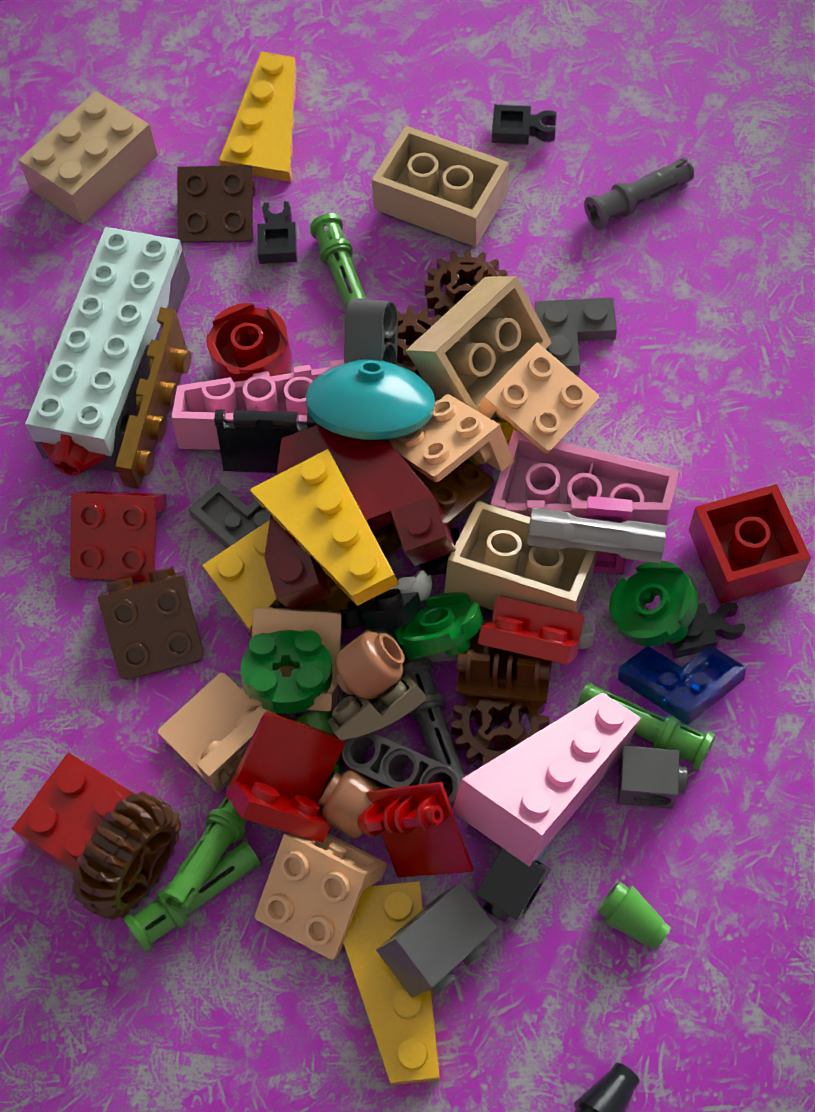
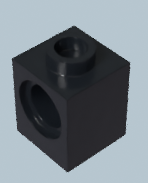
M502 848L476 895L486 901L483 908L496 918L507 922L510 916L515 920L522 919L550 873L551 868L537 859L529 867Z

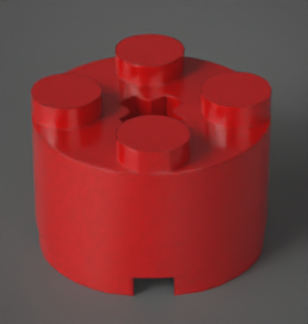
M241 303L226 308L215 317L213 327L210 333H207L206 344L217 379L231 377L233 382L248 380L253 377V373L269 371V376L292 373V355L287 328L284 320L275 310L267 307V310L255 308L254 303Z

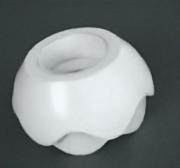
M421 570L414 576L400 578L398 580L399 585L391 588L401 590V594L418 592L420 601L429 598L432 590L431 575L427 576V573Z

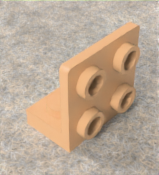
M536 342L484 396L477 411L491 420H494L496 417L502 421L504 419L507 420L541 451L548 454L597 402L599 395Z
M449 394L435 402L433 416L422 428L413 433L388 440L407 464L434 482L442 480L470 456H473L479 463H488L501 472L514 462L500 424Z
M269 607L255 608L253 611L252 637L260 633L269 634L282 630H312L321 637V643L328 649L332 660V683L327 693L325 694L323 691L321 695L314 699V705L306 710L332 711L339 697V684L336 680L337 668L335 663L336 656L341 651L342 614L329 611ZM284 666L278 670L282 672V676L287 677L291 676V671L297 668ZM242 687L241 705L260 706L262 702L255 700L252 695L250 699Z
M223 672L212 679L158 729L160 737L217 794L232 780L263 714L270 712L262 708V704L260 706L241 705L242 689Z
M286 832L283 835L258 904L255 919L322 956L333 960L339 956L363 890L382 880L388 863L329 833L322 843Z

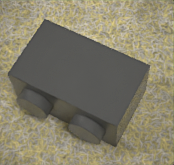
M461 881L436 897L376 951L411 998L427 990L432 995H436L456 978L452 971L453 968L461 961L465 965L470 964L487 950L488 946L484 940L497 927Z

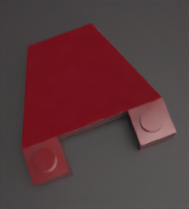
M319 424L281 439L276 475L328 449L371 531L395 523L403 550L414 566L456 551L445 516L435 497L387 439L368 440L346 437L331 432ZM270 515L264 558L276 599L288 609H299L332 597L325 572L321 565L312 556H309L300 547L297 540L287 530L285 531L275 521L273 516Z

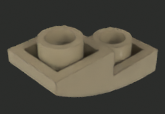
M406 674L378 696L379 699L374 703L358 696L346 697L333 709V716L328 720V723L340 740L360 737L401 719L416 709L428 697L410 676Z

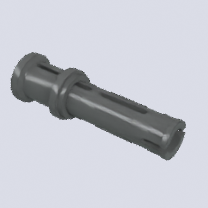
M683 157L629 184L619 182L613 185L611 191L598 197L591 195L585 198L584 209L588 220L595 228L601 229L606 227L608 221L620 215L626 217L633 214L637 205L663 194L678 185L693 180L694 168L691 162L687 163L688 159Z
M423 659L403 665L402 677L408 674L428 697L427 700L408 713V715L413 720L418 721L431 759L447 765L466 776L442 712L445 708V698L443 694L437 692L431 676L433 670L431 661ZM452 779L447 780L443 784L447 797L450 796L453 790Z

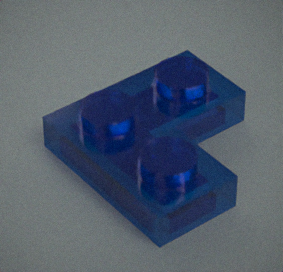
M711 645L683 667L650 646H646L619 667L618 680L688 726L745 680L746 666Z

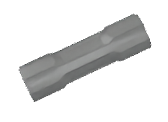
M532 507L527 545L559 550L579 548L615 553L625 559L661 563L666 539V526L629 520L617 523L575 517L569 512Z

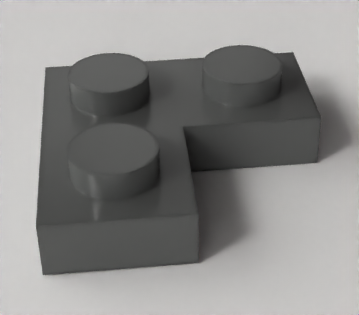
M613 297L535 301L534 310L552 342L546 350L574 374H580L578 341L616 339L617 326Z
M219 481L189 508L191 517L227 548L269 521L271 515L256 500H253L247 506Z

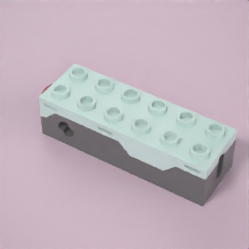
M105 227L25 423L40 455L43 458L50 459L52 465L58 471L72 476L80 475L91 467L118 472L115 465L129 416H138L136 391L140 378L146 380L149 378L150 358L147 357L150 341L151 339L159 341L162 326L156 321L159 309L164 307L178 312L190 280L180 240Z

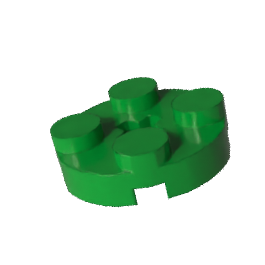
M661 560V563L646 562L635 567L637 573L633 574L627 581L623 577L614 587L610 597L609 612L618 630L628 641L641 646H657L666 642L677 643L683 640L688 633V626L692 623L698 609L699 597L695 584L680 567L669 561ZM655 596H659L662 602L657 608L649 610L645 607L646 603H652Z
M462 592L443 593L424 599L423 602L426 608L421 609L406 626L393 627L397 642L407 660H416L423 656L445 652L448 656L459 655V653H464L470 648L469 639L480 630L483 624V615L477 600L475 599L474 602H471L468 594Z
M282 630L269 634L260 633L253 636L249 641V649L243 655L240 668L242 685L246 695L250 699L252 695L255 700L262 702V708L281 714L296 713L313 706L314 699L321 695L323 691L326 694L329 690L333 675L330 653L321 643V637L312 630ZM284 666L297 668L293 669L291 676L287 677L282 676V672L278 670Z

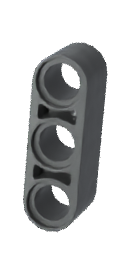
M351 299L345 311L344 364L357 360H380L397 365L398 311L396 304L393 301Z
M374 732L346 739L342 750L343 759L349 767L392 788L438 782L444 784L447 780L452 779L453 790L448 797L451 808H453L461 780L466 777L447 765ZM375 745L373 758L365 763L366 751L369 747ZM413 762L414 769L409 779L403 781L402 772L404 767L408 763Z

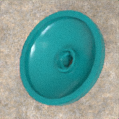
M357 360L332 367L314 379L306 391V408L316 423L331 432L357 439H391L413 433L429 422L435 407L434 393L422 378L406 368L380 360Z

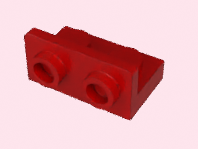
M499 596L495 601L492 621L481 626L478 644L567 665L577 657L584 615L515 598Z

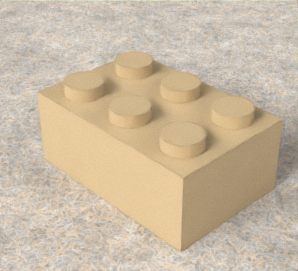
M95 91L18 161L31 191L81 224H84L158 154L150 124Z
M405 126L371 179L374 210L477 247L508 194L509 162Z
M499 276L483 278L417 339L406 352L423 380L432 389L436 401L449 394L477 411L484 396L536 342L545 349L552 342L517 277Z
M477 501L455 544L456 551L452 552L448 559L444 593H466L469 595L471 602H474L476 599L479 606L493 611L496 598L506 596L578 613L594 572L598 551L579 548L559 550L527 545L530 517Z

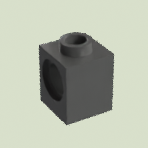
M623 746L619 761L618 804L673 809L678 794L685 795L687 787V767L679 766L680 750Z

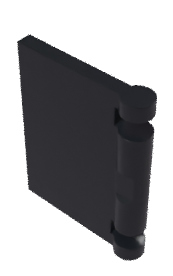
M215 410L214 422L217 428L223 471L277 473L281 439L318 424L311 418L309 413L307 415V425H299L298 412L235 410L233 422H226L225 410Z

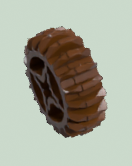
M143 791L139 794L132 793L127 796L125 801L117 802L114 810L105 813L102 823L98 827H94L92 837L85 842L86 847L83 854L77 858L79 866L73 872L72 877L74 880L72 892L75 893V899L94 915L97 914L112 921L118 917H124L131 909L137 908L143 897L149 896L150 890L155 883H159V877L168 868L167 863L170 857L175 854L174 846L179 841L180 834L178 832L181 828V821L178 820L179 813L155 795L150 796Z

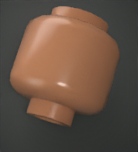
M366 631L338 652L335 663L337 683L348 695L355 694L362 699H375L402 677V663L405 659L403 651L390 635Z
M353 769L345 771L342 775L335 772L317 804L322 806L321 815L331 826L355 839L364 834L358 828V816L373 804L368 799L366 793L384 788Z

